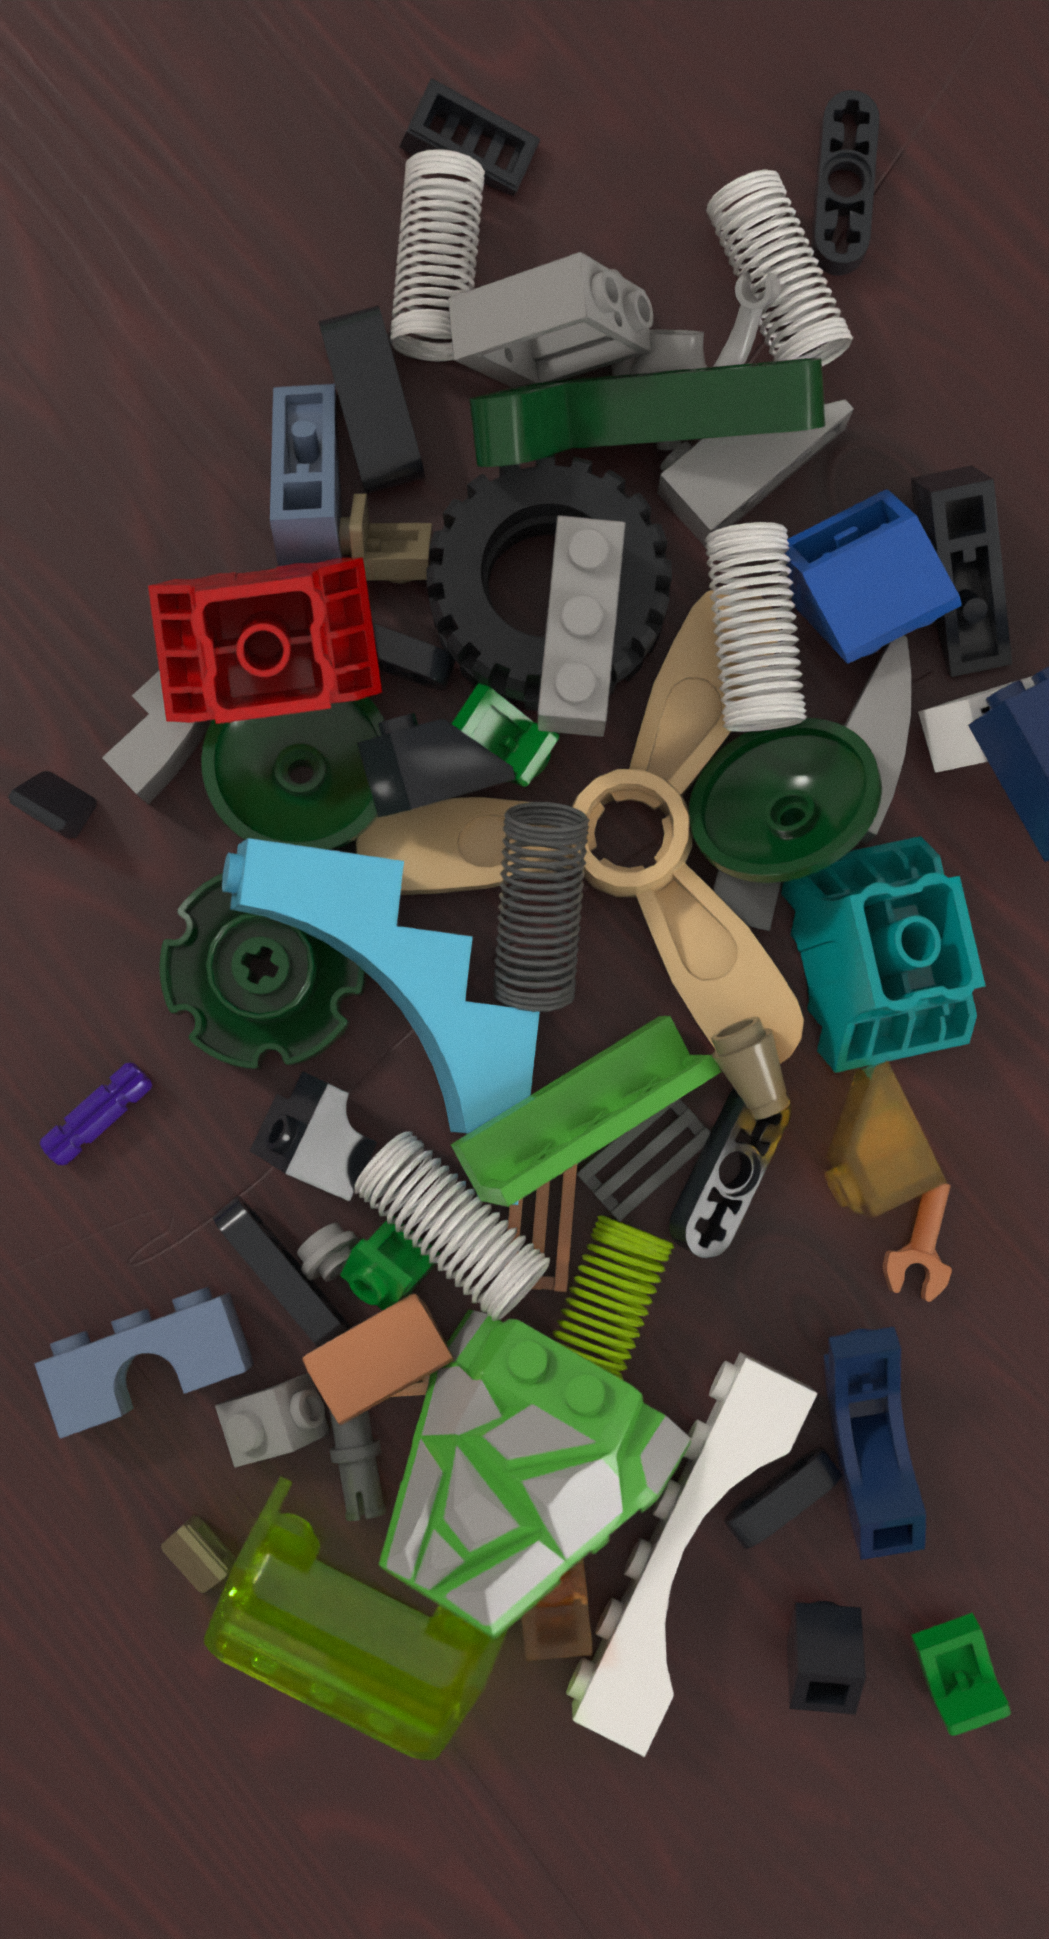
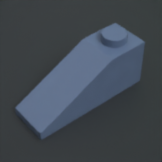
M335 384L273 387L270 525L278 566L294 563H318L334 558H342L339 541L342 506Z

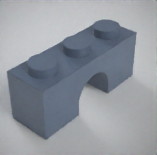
M208 1286L172 1299L176 1312L157 1319H151L147 1308L111 1321L115 1334L96 1341H90L86 1330L50 1343L53 1356L35 1363V1367L59 1439L116 1419L134 1409L127 1389L126 1376L129 1365L138 1354L152 1353L169 1361L178 1375L184 1394L246 1372L254 1366L230 1292L213 1298Z

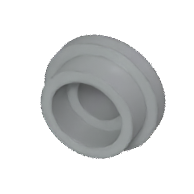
M331 1223L310 1236L297 1251L298 1257L304 1263L301 1268L302 1273L308 1280L321 1276L325 1281L340 1276L352 1249L359 1242V1239L353 1231L345 1232L339 1223Z

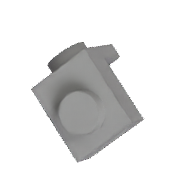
M309 1373L297 1376L279 1385L231 1398L215 1405L234 1467L294 1452L329 1434L324 1404Z

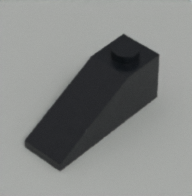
M972 465L911 478L914 513L917 515L953 582L962 606L936 620L948 675L955 677L1011 665L1012 657L994 479Z

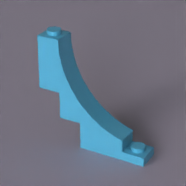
M251 838L240 843L237 854H227L223 870L222 891L232 893L230 909L264 916L296 927L320 939L356 963L382 987L400 1008L418 1035L430 1059L444 1097L451 1132L468 1134L530 1096L540 1012L465 1001L472 936L397 926L404 861Z

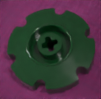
M223 873L199 886L178 908L177 913L184 918L187 926L184 935L175 940L165 939L162 943L159 962L160 982L168 1010L176 1015L190 1012L195 1018V1027L189 1034V1040L208 1055L225 1063L259 1070L262 1068L264 1057L273 1051H278L282 1055L286 1065L295 1066L304 1063L328 1049L346 1031L350 1022L341 1014V1002L347 996H362L364 994L367 973L327 943L296 927L264 916L231 910L232 893L222 891ZM269 952H273L271 962L279 967L278 973L274 978L263 976L259 983L255 984L257 973L250 969L252 960L254 958L265 960Z

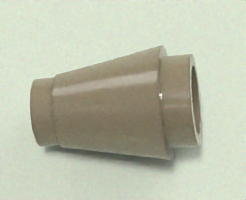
M751 1017L733 1023L711 1037L716 1049L712 1054L713 1059L746 1106L750 1108L754 1119L770 1117L790 1105L772 1029H764L759 1017Z

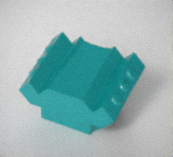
M921 836L849 851L838 861L816 873L784 881L781 895L796 911L790 936L797 944L809 989L807 990L809 997L807 1010L822 1027L817 1052L835 1073L970 1043L977 1019L972 992L974 989L985 987L986 985L960 876L949 878L944 875L940 855Z

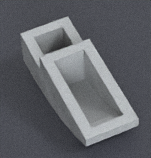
M904 635L885 646L844 725L859 735L870 747L882 779V796L877 815L867 833L860 840L866 844L879 831L893 799L905 758L911 719L912 674L908 639Z
M159 671L132 695L149 715L102 757L147 804L177 775L201 742L212 721L192 723L166 722Z

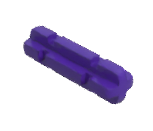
M131 1062L125 1063L109 1077L112 1081L111 1084L108 1086L106 1084L100 1085L64 1118L66 1124L63 1127L56 1125L41 1138L39 1144L42 1150L57 1165L68 1164L82 1151L81 1144L94 1141L128 1110L125 1105L129 1101L136 1103L151 1089L152 1083L136 1064Z

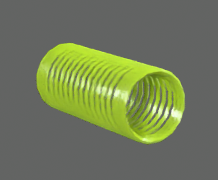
M599 1215L597 1216L599 1221L595 1222L596 1227L593 1228L594 1233L590 1234L592 1239L632 1257L592 1243L586 1245L587 1249L631 1269L588 1254L582 1255L583 1260L632 1282L584 1265L578 1266V1269L628 1293L604 1286L578 1275L573 1278L575 1282L597 1290L627 1305L608 1300L574 1286L569 1289L571 1293L589 1299L625 1317L598 1309L570 1297L565 1300L567 1304L599 1316L623 1329L599 1322L567 1308L561 1309V1312L565 1316L591 1325L620 1340L592 1332L563 1319L556 1321L559 1326L592 1338L618 1352L590 1344L559 1330L552 1332L555 1337L595 1352L614 1362L611 1363L591 1357L561 1344L623 1380L622 1374L618 1371L627 1370V1365L622 1360L632 1358L630 1352L626 1349L636 1348L634 1341L630 1338L640 1337L639 1331L634 1327L644 1326L643 1320L638 1316L649 1315L647 1309L642 1305L653 1304L651 1297L646 1294L657 1293L655 1286L648 1282H661L660 1277L652 1271L660 1273L665 1271L664 1266L655 1260L669 1261L668 1255L672 1254L671 1249L674 1248V1245L650 1233Z

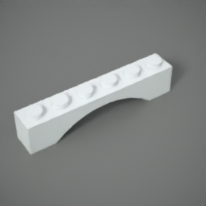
M742 1352L739 1353L734 1364L724 1361L709 1392V1396L717 1400L706 1423L697 1419L688 1433V1436L691 1438V1445L684 1455L688 1462L678 1482L670 1479L654 1505L652 1515L660 1518L649 1542L639 1538L627 1561L624 1575L632 1579L621 1602L611 1598L599 1619L595 1631L596 1635L603 1638L592 1661L583 1657L572 1675L566 1694L574 1698L572 1702L573 1721L645 1757L674 1696L666 1663L665 1620L671 1584L683 1551L704 1516L730 1488L759 1467L790 1452L817 1395V1392L810 1386Z

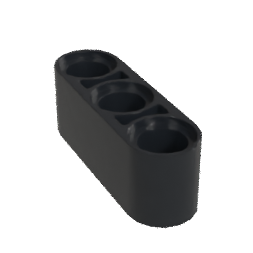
M379 305L318 321L365 494L424 479L425 472Z

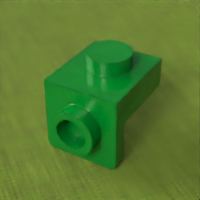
M479 683L452 722V725L511 765L516 779L509 782L522 787L528 786L531 780L545 769L550 760L551 750L559 739V734L556 732L538 731V723L529 719L491 687Z
M386 1220L367 1241L361 1239L354 1246L340 1276L349 1283L351 1290L359 1299L367 1304L376 1305L383 1311L409 1296L437 1263H430L429 1255H421V1247H413L412 1239L404 1240V1232H396L395 1224H388ZM437 1251L435 1257L439 1256L441 1253Z
M973 1612L911 1634L929 1694L950 1735H959L1008 1717L1011 1714L1008 1700L996 1680L982 1629Z

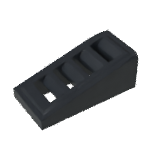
M431 78L399 148L412 155L426 150L438 149L456 151L468 155L478 161L484 169V185L514 196L541 138ZM434 116L446 120L440 134L429 129ZM458 125L469 129L462 146L451 141ZM481 134L492 138L484 158L473 153ZM504 144L515 148L506 170L495 165Z

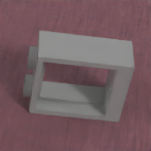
M582 252L448 298L454 361L512 388L533 383L564 380L651 352L649 328L653 324V309L645 290Z

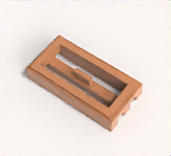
M577 1164L560 1174L563 1175L555 1276L542 1275L532 1289L567 1292ZM550 1181L536 1189L532 1243H534V1249H540V1253H544ZM523 1198L519 1200L518 1205L509 1206V1225L507 1231L510 1228H517V1234L511 1243L520 1236Z

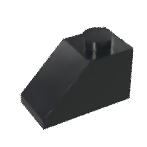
M415 713L378 723L381 736L357 743L378 818L416 809L516 779L511 765L444 718L420 725Z

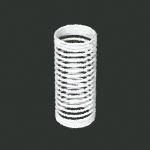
M442 149L422 151L410 157L405 165L402 197L404 201L401 208L403 212H401L399 231L401 233L399 234L400 244L397 251L399 255L396 262L398 266H396L397 276L395 277L393 320L391 321L389 342L398 352L421 360L448 361L454 359L452 342L431 343L405 335L414 333L435 339H451L450 312L423 309L414 305L426 304L437 307H449V301L422 298L414 294L425 293L453 297L474 289L475 285L472 279L476 275L474 268L477 264L475 257L478 253L476 246H478L479 242L476 236L479 235L480 231L478 225L481 220L479 214L482 209L480 204L483 198L481 193L484 187L485 171L478 161L456 151ZM434 173L454 174L468 178L471 181L462 182L446 178L426 179L422 178L421 175ZM425 196L435 200H423L419 197ZM411 200H414V201H416L417 203L411 204L410 201H411ZM465 200H466V201H468V202H470V203H472V204L465 205V204L457 203V202H454V201H465ZM428 207L435 209V211H423L419 208ZM412 210L416 214L411 215L409 212ZM466 211V212H468L470 215H465V216H464V215L457 214V213H453V212ZM426 217L436 221L424 222L418 219ZM412 221L415 225H409V222ZM448 222H465L469 225L460 226ZM426 228V229H429V230H432V231H438V232H443V233H437V232L424 233V232L418 231L417 229ZM412 232L415 235L409 236L408 233ZM461 232H463L464 234H466V235H468V236L460 237V236H456V235H452V234H448V233H461ZM426 239L429 241L439 243H462L466 245V247L459 248L448 244L437 243L424 244L416 240ZM411 243L414 246L408 247L407 244ZM418 250H427V251H430V252L441 253V254H461V255H463V256H465V257H463V258H455V257H451V256H447V255H436V254H427V255H424V254L419 253V252H416V251H418ZM409 253L414 257L408 258L406 257V254ZM427 261L437 264H458L464 268L454 269L446 266L422 265L416 262ZM409 264L412 268L407 269L405 265ZM415 272L457 275L462 277V279L454 280L446 277L422 276ZM409 275L412 278L407 280L404 276ZM425 282L440 286H457L461 289L449 290L445 288L422 287L414 283ZM404 286H408V287H410L411 289H410V290H405V289H403V287H404ZM408 297L411 300L405 301L402 298ZM406 307L411 311L404 312L401 309Z
M766 169L743 175L728 183L714 194L707 205L706 213L709 215L708 218L711 220L712 226L716 228L715 234L720 238V244L725 248L724 254L729 258L728 263L734 268L733 273L738 279L742 274L747 273L750 268L758 267L754 272L750 273L751 282L754 278L763 277L757 283H751L750 285L754 297L762 300L766 289L760 293H756L759 288L765 287V279L769 273L778 275L777 277L782 285L780 295L775 302L764 307L759 322L761 327L760 333L765 336L764 343L770 346L769 353L774 356L773 361L821 358L822 366H824L849 348L853 336L850 334L851 331L848 329L846 321L839 317L841 310L835 307L837 301L830 297L832 290L826 287L828 281L821 277L823 270L817 267L819 261L812 257L814 251L808 247L810 241L803 237L805 231L799 227L801 221L794 217L796 211L790 207L791 200L785 197L787 191L784 189L785 186L779 178L780 175L776 171ZM769 187V188H766V189L759 190V191H757V192H755V193H753V194H751V195L745 197V198L742 199L741 201H739V202H737L736 204H734L728 211L722 212V211H723L726 207H728L731 203H733V202L736 201L737 199L743 197L744 195H746V194H748V193H751V192H753V191H756V190H758V189H761V188ZM783 202L786 204L785 207H779ZM787 212L790 213L789 217H783ZM775 215L773 218H771V219L768 220L767 222H765V223H763V224H761V225H759V226H757V227H755V228H753V229L747 230L748 228L752 227V226L755 225L756 223H758V222H760V221H762V220H764V219H766V218H768V217H770V216ZM791 222L795 224L794 227L786 228ZM777 225H780L771 232L752 240L764 231L769 230ZM738 229L733 234L727 235L730 230ZM796 232L799 233L798 237L791 238ZM782 236L781 238H779V239L776 240L775 242H773V243H771V244H769V245H767V246H765V247H763V248L758 249L759 247H761L762 245L766 244L767 242H769V241H771V240H773V239H775V238H778V237ZM736 239H742L738 244H732ZM800 242L804 244L802 247L795 248ZM786 246L785 248H783V249L780 250L779 252H777V253H775V254H773V255H771V256H769V257H766V256L769 255L770 253H772V252H774V251H776V250H778V249H780V248ZM748 248L742 254H737L740 249ZM804 252L808 253L807 257L799 258ZM754 257L748 263L741 264L744 259ZM787 258L786 260H784V261L778 263L777 265H775V266H773V267H770V266H772L773 264L777 263L778 261H781V260ZM809 262L812 263L811 267L803 268ZM812 273H817L815 277L808 278ZM816 283H822L820 287L810 289ZM820 293H826L824 297L815 299ZM825 303H831L828 307L817 310ZM779 305V306H778L776 309H774L772 312H766V313H765V311H766L769 307H774V306ZM829 313H835L833 317L822 320ZM785 314L778 321L770 322L774 317ZM790 324L784 330L775 332L780 326ZM796 333L787 341L779 342L784 336ZM826 343L825 345L819 347L818 349H816V350H814V351H812V352H810V353H808V354H805V355L799 357V356L802 355L803 353H805V352H807V351H810V350H812V349H814V348H816V347H818V346H820V345Z
M756 522L732 525L709 533L704 540L707 543L705 546L707 552L705 554L710 557L706 563L711 568L707 574L712 579L709 587L714 591L710 596L711 600L715 602L711 610L716 614L712 621L717 625L713 632L719 637L715 642L720 648L716 656L721 659L717 667L723 671L718 677L724 682L719 688L725 694L720 700L726 705L722 710V714L725 716L722 720L726 722L723 727L729 731L743 732L777 729L799 724L807 718L804 715L807 710L803 708L805 703L802 701L805 696L795 692L804 685L799 681H792L800 678L802 673L797 669H793L798 667L801 661L797 658H791L796 656L800 650L792 646L799 639L794 635H790L798 627L790 623L797 616L789 612L794 608L795 604L788 600L794 595L790 589H787L793 583L792 580L786 577L792 571L789 567L785 566L791 560L784 554L790 548L786 534L788 530L783 525L777 523ZM715 560L724 561L717 565L713 564V561ZM780 560L757 566L729 567L751 561ZM717 571L726 572L720 576L714 575ZM782 571L776 574L760 577L732 578L740 575L757 572ZM717 583L727 584L722 587L715 586ZM782 583L763 588L736 589L755 584ZM719 594L730 595L722 599L716 597ZM784 594L781 596L766 599L739 600L754 596ZM722 605H723V606H733V607H730V608H726V609H724V610L718 609V607H720V606H722ZM783 606L769 610L739 612L760 607ZM722 617L733 618L725 622L718 620ZM785 617L782 619L764 622L742 623L758 619ZM724 628L736 629L727 633L720 632ZM773 629H784V630L774 631V632H768V633L747 634V633H752V632H757V631H765V630H773ZM724 640H739L729 644L721 643ZM783 641V642H777V643H771V644L751 645V644L763 643V642ZM727 651L739 652L730 656L723 655ZM780 653V654H774V655L756 656V655H762V654ZM729 662L743 663L732 667L723 666ZM783 664V665H777V666L761 667V666H768V665ZM729 674H746L732 679L725 677ZM732 685L746 686L735 690L727 689V687ZM735 696L750 697L739 701L728 700Z
M403 1132L397 1135L373 1157L359 1175L355 1183V1194L359 1193V1197L364 1198V1202H370L371 1209H379V1216H387V1223L395 1224L396 1232H404V1240L412 1239L413 1247H421V1255H429L430 1263H438V1271H446L447 1279H455V1287L463 1286L464 1295L472 1294V1303L481 1302V1311L487 1312V1317L492 1316V1321L502 1319L538 1282L548 1268L550 1258H545V1253H540V1249H534V1243L527 1244L520 1250L525 1243L526 1236H519L511 1243L517 1234V1228H510L505 1232L509 1225L508 1220H502L496 1225L500 1218V1212H494L488 1216L492 1209L491 1204L481 1207L483 1202L479 1197H475L472 1200L475 1189H468L464 1192L466 1181L456 1183L458 1173L449 1174V1166L440 1167L441 1158L432 1159L433 1150L424 1151V1143H422V1140H417V1136H412V1132ZM423 1160L416 1171L397 1189L406 1176ZM431 1168L423 1180L407 1195L418 1180ZM433 1181H435V1183L430 1187V1189L417 1201L420 1195L429 1187V1185ZM443 1189V1191H442V1192L435 1198V1200L427 1207V1205L433 1200V1198ZM384 1195L381 1202L375 1204L376 1200ZM394 1200L390 1209L384 1211L385 1206ZM403 1207L399 1216L392 1219L394 1213ZM413 1214L407 1224L400 1227L403 1220ZM422 1221L416 1231L409 1235L411 1228ZM430 1229L426 1237L418 1242L420 1235ZM439 1236L433 1247L427 1249L428 1244ZM449 1242L443 1253L435 1257L437 1251ZM459 1248L452 1260L444 1265L446 1258ZM470 1253V1255L466 1258L462 1266L458 1270L453 1272V1269L456 1266V1264H458ZM481 1258L470 1275L461 1280L464 1273ZM489 1267L480 1281L470 1288L474 1279ZM500 1272L488 1290L479 1295L484 1285Z

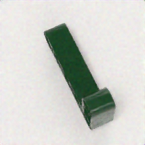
M821 358L548 381L522 385L469 399L478 467L527 463L572 448L812 430L826 426Z

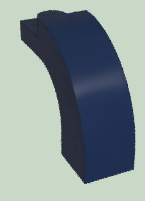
M895 1326L876 1330L856 1329L845 1335L829 1337V1354L824 1355L828 1406L838 1466L842 1473L841 1481L860 1560L924 1550L926 1511L914 1474L906 1439L901 1405V1346Z

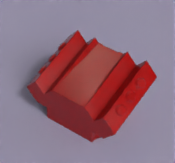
M363 557L334 558L318 563H294L278 566L275 569L245 573H217L197 579H173L148 585L166 722L192 723L214 719L216 724L330 709L333 703L360 700L382 693Z

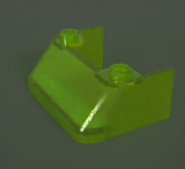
M280 1476L233 1565L205 1633V1646L216 1658L227 1665L407 1756L421 1760L438 1758L482 1693L508 1629L493 1640L441 1606L437 1607L432 1617H429L316 1560L320 1551V1543L313 1534L312 1526L297 1515L279 1513L292 1485L291 1481Z

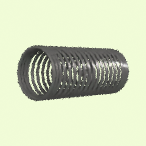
M551 802L522 803L510 807L504 814L505 825L503 831L506 836L502 841L506 847L502 850L505 858L501 862L504 869L500 873L503 880L499 884L502 891L499 894L501 902L498 908L501 912L497 917L500 922L497 926L499 934L496 937L498 945L495 949L498 955L495 958L497 966L494 969L496 975L493 978L494 989L492 991L495 998L506 1006L531 1012H549L564 1008L572 1003L575 998V975L577 972L575 966L578 961L576 955L579 951L577 944L580 940L578 936L581 929L579 922L582 918L580 911L583 907L581 904L583 898L581 891L584 886L582 880L585 872L583 868L586 864L584 857L587 853L585 846L588 842L586 837L590 820L584 812L568 805ZM531 825H546L558 828H546ZM513 839L517 842L510 843L509 840ZM568 845H575V847H573V848H570V847H567V846H568ZM521 847H546L557 850L540 851L525 849ZM509 850H512V851H514V852H516V853H513V854L510 855V854L508 853V851H509ZM572 854L575 858L570 859L564 856ZM519 858H546L557 860L558 862H537ZM508 861H511L515 864L509 866L507 863ZM569 865H571L572 867H574V869H572V870L563 868V867L569 866ZM537 868L560 873H534L518 869ZM510 872L514 875L507 876V873ZM569 876L573 878L572 881L563 879ZM541 879L559 884H531L517 880ZM570 887L573 891L568 892L563 889ZM540 890L557 893L559 895H531L516 891ZM568 898L572 900L570 903L563 901V899ZM515 901L549 902L558 906L523 905L515 903ZM569 909L572 912L568 914L563 912V910ZM512 912L550 913L557 915V917L522 916ZM569 920L571 923L567 925L561 921ZM526 922L537 924H552L558 927L543 928L535 926H518L511 923ZM568 931L570 932V934L566 935L561 932ZM519 932L537 935L548 934L558 938L517 937L510 934ZM563 942H568V943H570V944L567 945V946H565V945L562 944V943H563ZM521 943L526 945L537 946L550 945L556 947L557 949L547 950L534 947L517 948L514 946H510L509 944ZM567 952L569 955L565 957L561 953ZM508 955L551 956L557 959L549 961L538 958H514ZM566 963L568 966L564 967L560 964ZM523 981H536V982H539V983L523 982ZM510 984L533 989L558 986L562 989L549 993H526L509 989L504 985Z

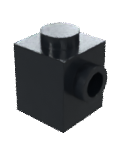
M816 1601L813 1603L795 1602L787 1636L789 1709L856 1715L866 1680L861 1608L839 1606L830 1601Z

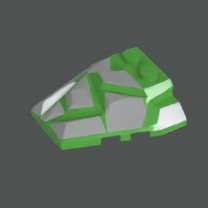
M468 1310L446 1343L455 1360L430 1374L428 1388L419 1421L417 1422L412 1447L379 1565L384 1571L495 1640L561 1583L560 1577L589 1552L594 1555L610 1541L609 1535L638 1510L643 1513L659 1499L690 1447L691 1438L666 1415L643 1403L642 1394L632 1385L523 1322L511 1318L505 1322L501 1320L492 1321V1316L487 1317V1313Z

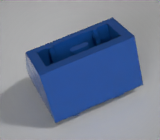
M888 489L787 539L790 548L784 554L791 560L785 566L789 567L792 571L786 577L793 581L788 589L794 593L791 597L792 602L795 604L794 607L847 664L860 657L875 653L882 646L917 628L928 626L936 621L937 618L962 606L960 596L917 515Z

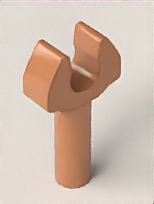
M926 1179L911 1241L900 1250L886 1251L884 1256L883 1273L891 1292H900L905 1280V1271L907 1267L914 1263L921 1264L925 1270V1279L921 1288L922 1300L931 1302L948 1285L952 1269L941 1262L935 1247L951 1185Z

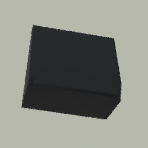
M49 771L40 772L12 789L7 797L10 799L9 803L69 840L72 838L76 840L97 805L94 797Z

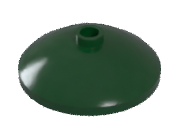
M369 697L355 701L333 703L330 709L219 724H216L214 719L207 730L201 757L203 782L210 802L227 828L243 841L251 838L333 851L344 847L363 834L378 817L357 743L381 736L378 723L385 720ZM299 766H306L313 771V776L306 783H296L290 779L291 772Z
M806 718L803 722L788 727L748 731L722 748L701 772L693 788L689 803L690 828L705 858L720 871L732 877L760 883H776L802 878L838 861L855 847L867 833L877 815L881 802L882 779L874 754L866 742L849 728L832 721Z

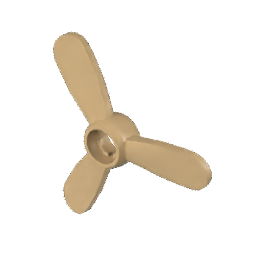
M740 587V588H736V589H748V588H746V587ZM710 590L691 608L655 679L630 768L617 769L595 778L576 797L572 807L584 812L590 820L586 837L588 842L585 846L587 853L584 857L586 861L583 868L585 872L584 878L595 889L612 896L637 898L672 983L712 1046L714 1047L711 1037L718 1031L738 1021L759 1017L764 1029H772L781 1064L791 1057L802 1039L804 1018L799 1001L749 927L686 864L692 849V831L690 828L689 810L683 795L731 733V731L723 727L726 722L722 720L725 717L722 714V710L726 705L720 700L725 694L719 688L724 682L718 678L723 671L717 667L721 659L716 656L720 648L715 644L719 637L713 632L717 625L712 621L716 614L711 610L715 602L710 598L714 591ZM719 594L716 597L722 599L730 595ZM754 596L739 600H757L764 598L762 596ZM722 605V606L718 607V609L724 610V609H726V608H730V607H733V606H723V605ZM771 606L743 610L739 612L761 611L773 608ZM722 617L718 620L725 622L733 618ZM776 618L758 619V620H752V621H747V622H742V623H754V622L771 621V620H776ZM724 628L720 632L727 633L736 629ZM779 629L757 631L747 634L768 633L779 631ZM724 640L721 643L729 644L739 640ZM777 641L756 643V644H751V645L771 644V643H777ZM727 651L723 655L730 656L739 652ZM774 653L762 654V655H756V656L774 655ZM729 662L723 666L732 667L743 663ZM729 674L725 677L732 679L746 674ZM732 685L727 687V689L735 690L746 686ZM735 696L728 700L739 701L750 697ZM485 797L450 798L416 809L380 818L377 817L374 823L357 838V854L404 861L400 895L448 893L500 886L499 884L503 880L500 873L504 869L501 862L505 858L502 850L506 847L502 841L506 836L503 831L505 825L504 814L510 807L528 802ZM614 800L616 803L632 800L642 802L653 810L659 808L667 816L662 819L664 838L662 847L654 857L655 865L646 869L643 865L627 868L617 866L606 858L599 861L591 853L597 848L595 830L597 821L605 811L603 807L605 804ZM531 825L546 828H558L546 825ZM513 839L509 840L510 843L517 842ZM568 845L567 847L573 848L575 845ZM521 847L525 849L540 851L557 850L546 847ZM509 850V851H508V853H509L510 855L513 854V853H516V852H514V851H512V850ZM572 854L564 856L570 859L575 858ZM519 858L537 862H558L557 860L546 858ZM508 861L507 864L510 866L515 863ZM569 865V866H565V867H563V868L572 869V868H574V867H572L571 865ZM537 868L518 869V870H522V871H526V872H534V873H555V872H557V871L546 870V869H537ZM510 872L507 873V876L514 875Z

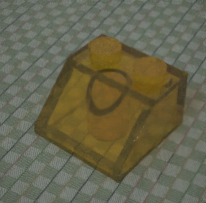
M884 1061L857 1070L827 1153L833 1169L825 1172V1177L841 1208L848 1205L851 1210L853 1209L854 1213L875 1217L947 1182L889 1062Z

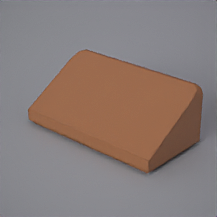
M417 1294L407 1296L302 1358L309 1375L339 1425L345 1424L455 1360L427 1305Z

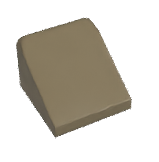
M193 1514L161 1544V1549L200 1593H205L223 1580L236 1564V1557L199 1515L195 1516Z

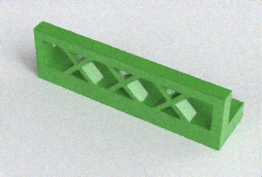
M659 1016L455 1141L451 1146L479 1199L482 1202L509 1207L721 1073V1070L712 1055H690L670 1016Z

